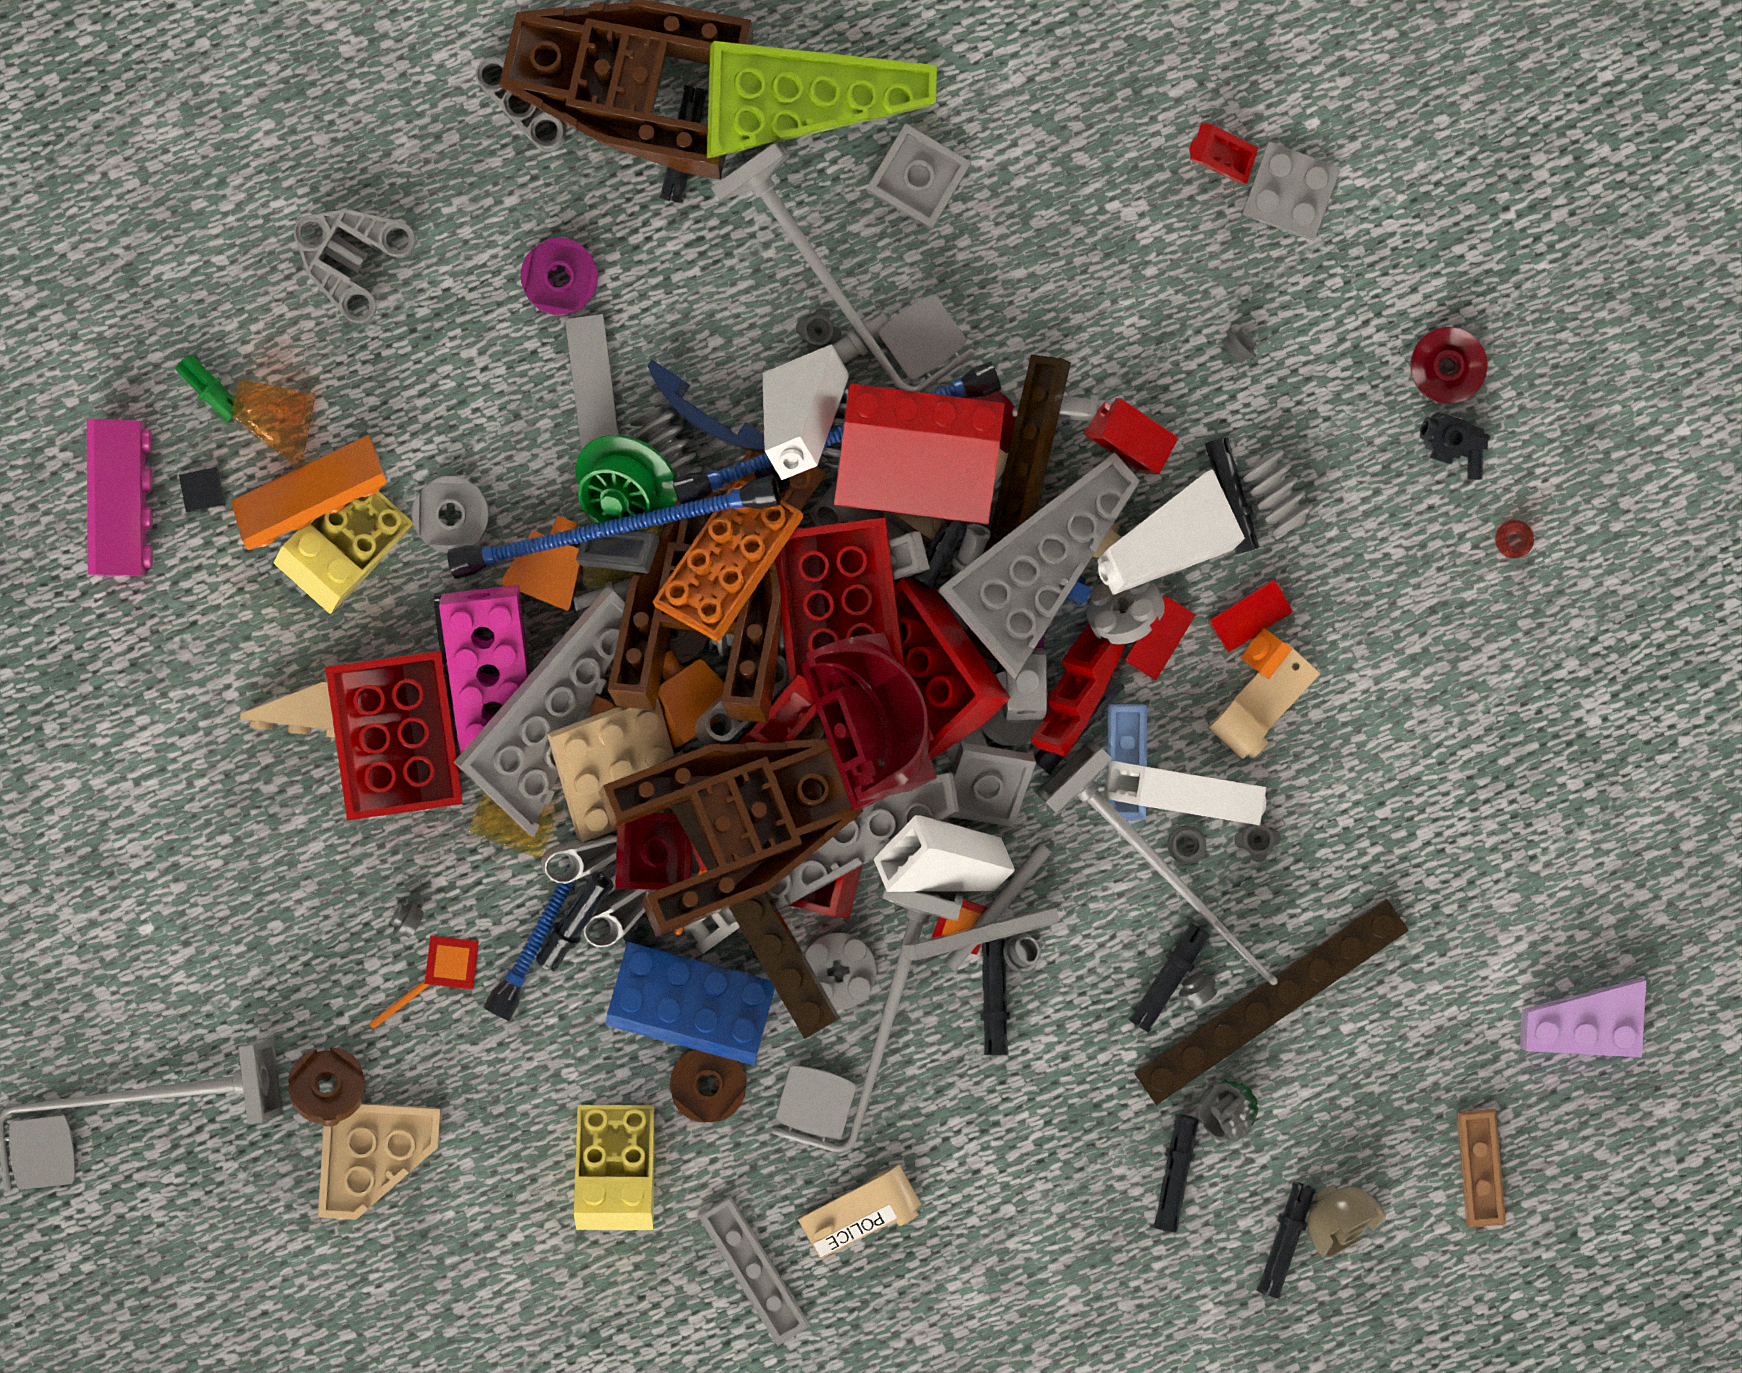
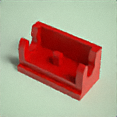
M1116 398L1112 405L1105 401L1098 409L1089 428H1086L1084 432L1085 436L1113 454L1115 452L1122 461L1143 474H1160L1179 437L1122 398Z

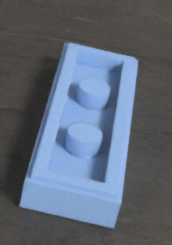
M1108 705V755L1112 758L1111 761L1147 766V705ZM1107 799L1125 820H1146V806Z

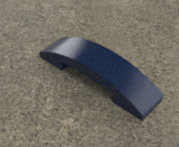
M651 359L647 366L656 385L670 404L687 420L729 445L752 452L766 453L764 434L745 422L738 434L734 433L683 399L691 385Z

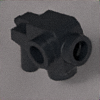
M1440 412L1433 414L1432 418H1425L1420 428V439L1424 440L1423 443L1426 449L1432 450L1430 458L1452 465L1454 458L1467 457V479H1483V450L1488 449L1490 435L1485 434L1483 428L1471 425V422Z

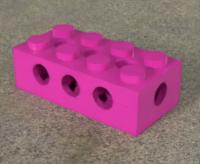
M519 585L444 593L441 595L439 609L460 754L497 713L489 710L485 704L494 701L503 706L531 674ZM487 627L494 635L483 638L476 634L475 629ZM485 664H491L499 672L488 675L482 672L480 667Z

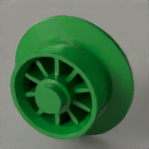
M605 435L590 441L578 455L575 466L576 479L579 485L578 500L585 514L594 523L600 524L601 522H610V520L619 518L624 519V517L643 514L648 511L652 512L653 510L657 511V509L671 508L677 500L671 480L676 478L672 467L657 450L645 442L624 435Z

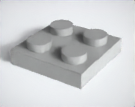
M905 123L866 191L932 230L972 162Z
M1268 142L1242 215L1314 241L1341 167Z
M961 742L950 772L953 773L959 812L950 817L1014 827L1036 765L1034 755Z

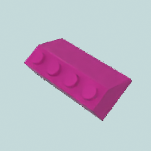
M87 419L88 575L147 576V568H152L153 548L152 545H146V529H152L153 526L152 507L146 506V491H151L153 485L152 469L146 468V453H151L152 432L151 429H145V422L136 420Z

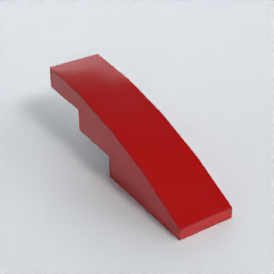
M1087 624L1062 659L1066 672L1047 697L1051 710L1031 736V740L1036 748L1067 756L1103 696L1125 644H1112L1108 638H1098L1090 624Z
M797 674L771 702L768 723L753 722L734 744H744L745 742L774 743L794 740L818 712L807 681Z

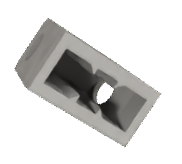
M1034 648L1015 680L1005 669V690L1011 697L1005 703L1006 720L1045 719L1047 710L1046 652L1044 648Z

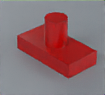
M1202 122L1197 137L1192 140L1189 147L1190 160L1232 181L1243 184L1248 182L1258 151V147L1213 124Z

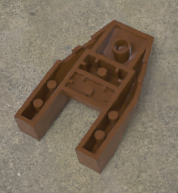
M630 0V2L615 4L600 2L591 3L589 7L572 9L556 7L516 12L499 85L506 91L605 146L684 173L721 180L726 154L707 158L708 125L654 115L653 111L666 56L710 65V45L714 41L752 45V22L749 19L651 0Z
M725 483L722 485V488L712 491L705 498L723 496L733 483ZM678 499L676 500V502H675V504H674L675 507H676V505H680ZM712 511L704 515L687 517V519L683 518L682 520L678 519L677 521L673 520V522L666 523L659 536L660 540L649 573L638 572L630 580L607 689L618 707L655 711L671 628L697 631L656 608L653 600L712 515ZM776 559L725 633L734 635L721 700L730 719L768 723L775 687L782 602Z
M828 739L792 740L774 743L710 744L607 783L598 792L612 828L690 799L717 868L660 889L644 897L642 904L656 937L692 924L769 891L864 811L863 809H852Z

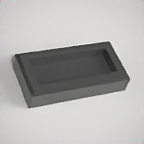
M635 530L626 531L625 533L621 532V534L616 535L612 534V536L607 535V537L598 539L593 538V540L581 543L576 560L582 566L649 573L660 538L653 532Z

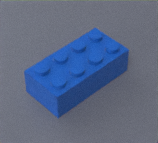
M627 942L608 1008L606 1026L755 1065L775 987L771 980Z

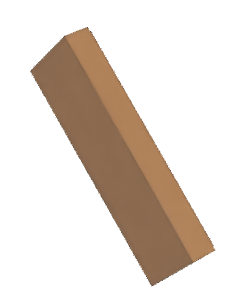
M1496 1109L1456 1112L1466 1227L1506 1225Z

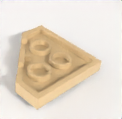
M362 1103L357 1111L347 1119L340 1121L332 1127L324 1126L318 1217L356 1220L439 1147L442 1108Z

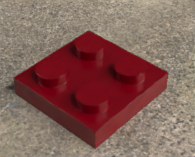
M655 812L617 827L615 889L658 891L691 878L692 845L675 814Z

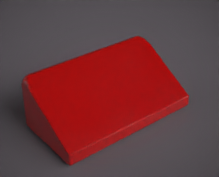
M1273 579L1214 616L1208 622L1226 651L1230 653L1258 635L1263 628L1267 629L1291 614L1293 610L1277 582Z
M1166 595L1162 596L1165 606L1162 618L1159 621L1158 617H1156L1155 621L1150 624L1152 631L1135 641L1123 660L1154 680H1157L1196 616Z

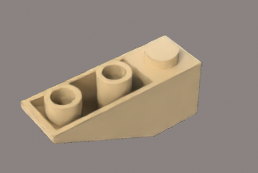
M327 682L318 683L240 714V719L250 720L249 728L273 730V723L286 724L290 733L311 735V728L327 729L326 737L335 738Z

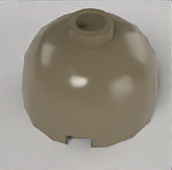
M1331 1185L1315 1196L1318 1203L1310 1210L1307 1228L1309 1237L1320 1256L1324 1258L1327 1253L1331 1257L1362 1240L1357 1237L1366 1231L1368 1225L1371 1226L1373 1231L1378 1228L1385 1220L1386 1214L1373 1196L1363 1189L1346 1186L1337 1190L1334 1185Z

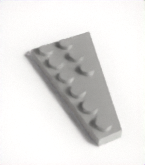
M1115 452L942 585L939 590L940 594L1014 680L1140 482Z
M607 587L454 761L472 781L522 829L533 837L540 824L537 821L544 805L550 804L555 793L552 791V788L559 775L547 733L590 717L591 713L588 710L596 693L601 694L606 683L603 678L615 655L625 602L613 590Z
M953 773L936 775V779L912 791L890 795L863 808L864 811L768 891L778 911L874 859L915 815L943 821L959 812Z

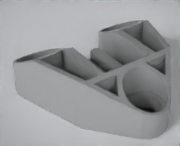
M349 209L307 215L301 218L295 225L294 238L307 275L349 321L356 324L369 322L377 311L375 297L364 288L355 284V281L324 263L323 260L328 256L358 274L366 263L369 254L338 236L341 230H344L370 247L378 248L395 258H404L414 250L416 245L414 231L407 224L400 221ZM317 223L322 227L323 236L319 242L315 244L304 242L302 229L306 224ZM395 229L405 230L409 236L408 245L402 250H393L388 245V235ZM356 295H363L369 301V310L361 317L351 315L348 310L349 300Z
M609 832L583 843L580 840H574L549 848L544 852L541 859L543 872L552 881L563 884L597 872L616 860L617 833ZM558 854H565L570 860L568 870L562 874H554L550 870V861ZM616 862L601 871L613 882L614 886L609 893L615 890ZM619 889L605 898L604 902L600 904L589 923L581 932L582 936L596 947L611 946L625 935L645 912L642 900L646 895L655 891ZM596 918H604L609 924L607 933L600 938L590 936L588 931L590 923Z

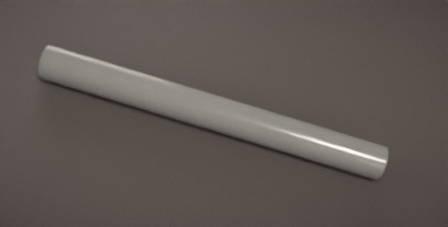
M1040 843L972 927L997 921L1052 852ZM976 945L952 951L944 960V963L956 971Z

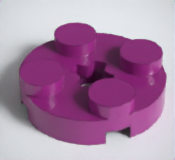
M551 238L539 244L535 249H532L525 257L521 268V284L527 298L539 310L550 315L565 316L582 310L593 298L598 286V270L593 257L581 244L567 238ZM558 266L565 267V274L570 275L569 283L563 282L561 288L554 287V280L549 279V273L556 272Z

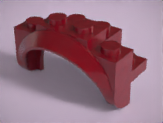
M885 632L842 639L806 654L808 661L801 664L853 810L863 809L890 795L912 791L937 778L928 754L930 741L934 740L929 726L923 696L916 682L911 677L908 666L904 667L893 656ZM846 673L849 674L852 678H854L859 684L850 686ZM885 761L881 771L879 764Z

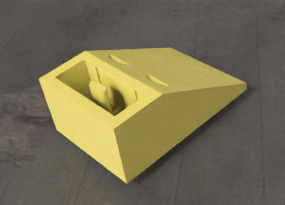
M378 491L372 496H362L347 503L342 510L336 513H326L312 520L308 526L298 530L281 547L274 564L331 614L413 526V522Z
M578 1105L574 1189L576 1230H653L654 1105Z

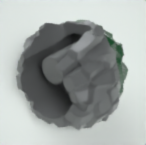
M1226 1079L1222 1082H1214L1202 1094V1099L1197 1108V1115L1201 1118L1207 1132L1216 1137L1217 1140L1225 1142L1237 1141L1242 1137H1246L1251 1130V1126L1254 1124L1259 1110L1257 1098L1252 1094V1090L1243 1083L1229 1082Z

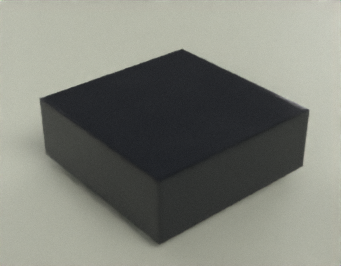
M217 467L179 474L187 513L225 506L219 469Z

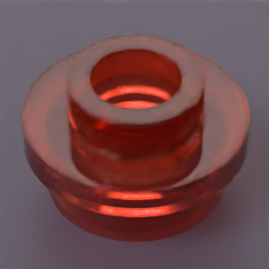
M1510 520L1498 528L1495 535V544L1502 555L1508 558H1520L1528 554L1532 549L1534 534L1526 523L1519 520ZM1511 532H1516L1521 537V542L1516 547L1509 545L1507 537Z

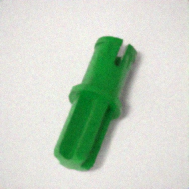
M193 355L185 356L177 364L176 371L199 394L197 398L200 401L204 399L225 423H228L232 417L234 418L244 408L220 383L222 379L220 377L215 379Z

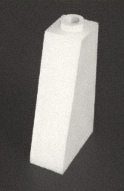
M832 344L763 373L765 452L782 480L817 466L849 378V373Z
M1210 470L1201 475L1109 547L1097 560L1100 578L1104 584L1109 585L1113 595L1233 551L1245 539L1214 471Z
M1117 761L1109 762L1103 795L1106 799L1260 825L1261 816L1266 809V787Z
M917 815L874 858L887 892L995 891L1015 871L1002 838Z

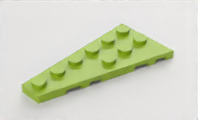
M714 41L710 45L707 158L930 107L936 103L937 65Z

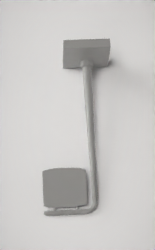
M783 141L773 143L711 187L719 200L752 191L756 198H761L900 390L922 392L975 355L973 349H969L960 356L958 355L957 351L963 347L967 339L937 295L932 294L903 310L879 332L880 337L909 379H915L924 374L928 377L916 386H908L902 382L773 189L775 184L771 179L772 175L791 155ZM955 355V360L947 364L945 367L937 371L932 376L930 375L929 372L931 370L935 369L943 362L948 360L950 357Z
M1092 740L1087 742L1036 792L1056 813L1077 797L1082 802L1088 801L1259 974L1272 985L1277 984V978L1251 955L1098 791L1099 785L1094 780L1112 760L1099 745Z
M885 888L882 899L908 909L906 917L909 918L902 943V945L919 941L923 924L928 923L930 916L958 920L965 892H887ZM903 946L900 950L848 1141L842 1145H835L825 1142V1138L842 1137L856 1090V1084L839 1075L801 1065L790 1066L776 1114L777 1121L789 1126V1128L784 1130L774 1127L772 1129L774 1135L832 1152L841 1153L848 1151L854 1146L912 960L905 959ZM794 1128L806 1133L822 1136V1138L818 1140L791 1131Z
M261 1039L239 1046L241 1071L235 1072L230 1077L28 1103L5 1108L0 1112V1164L4 1190L9 1191L11 1189L10 1175H14L17 1187L23 1190L73 1184L76 1173L73 1138L68 1119L65 1115L11 1121L9 1137H5L4 1120L12 1113L235 1091L237 1095L244 1094L248 1124L265 1122L282 1115L274 1039ZM6 1141H9L10 1157L13 1170L10 1172L8 1165Z

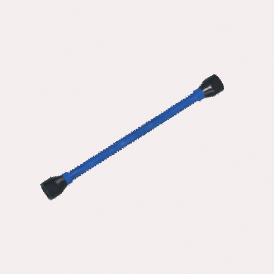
M990 361L972 368L960 379L952 381L948 387L944 386V389H936L935 392L931 391L930 394L961 398L984 397L1000 391L1001 384L995 367ZM842 424V427L839 425L837 428L834 427L833 430L830 429L824 447L827 444L831 445L832 443L835 444L836 441H841L844 424ZM764 453L763 456L759 455L758 458L754 457V459L750 458L749 461L745 460V463L740 462V465L737 463L735 467L731 465V468L721 469V472L719 470L717 472L712 470L707 473H688L671 480L680 505L690 504V502L704 499L712 491L722 488V485L725 484L724 482L729 483V480L731 482L734 479L738 480V477L743 478V475L746 477L748 473L749 475L752 472L757 473V470L762 471V468L765 470L766 467L770 468L773 464L767 454Z
M774 475L753 479L742 488L731 490L728 495L724 494L723 496H714V498L696 500L695 502H690V504L685 503L676 505V507L671 506V508H662V510L648 511L647 513L624 517V519L619 518L610 520V522L605 521V523L587 525L586 527L563 531V533L558 532L549 534V536L544 535V537H535V539H526L525 541L522 540L521 542H513L512 544L509 543L498 547L493 545L487 547L471 545L448 550V565L452 576L458 579L475 575L487 566L497 564L500 560L503 561L504 559L507 560L537 553V551L551 550V548H560V546H569L574 543H582L593 540V538L598 539L607 537V535L612 536V534L616 535L621 534V532L639 530L640 528L659 525V523L664 524L673 522V520L677 521L678 519H687V517L700 516L711 513V511L716 512L725 510V508L730 509V507L734 509L743 507L753 509L774 507L781 503L779 486Z
M573 882L566 884L558 883L559 886L555 887L554 895H551L552 899H549V903L546 904L545 912H542V916L539 917L540 921H537L538 925H535V929L532 930L533 934H530L531 938H528V942L525 943L526 947H523L524 951H521V955L518 957L519 960H516L517 964H514V968L508 971L505 979L492 989L483 1007L489 1012L507 1021L511 1020L519 1005L521 987L526 980L524 973L528 972L526 969L530 968L531 960L535 959L533 956L537 955L538 947L542 946L540 943L544 942L545 934L549 933L547 930L551 929L552 921L556 920L554 917L558 916L559 908H562L561 904L565 903L566 895H569L568 891H571V887L574 886Z

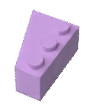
M1635 978L1623 983L1522 1009L1520 1048L1525 1051L1642 1058L1646 980Z

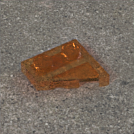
M238 379L231 417L244 428L254 433L264 444L288 460L287 462L292 466L302 467L316 395Z

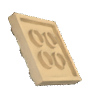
M658 697L655 711L616 707L547 733L576 836L582 843L617 830V827L612 828L598 793L603 785L660 764L674 755ZM670 806V807L665 808V809H663V810L657 811V813H662V812L667 811V810H670V809H672V808H671V806Z

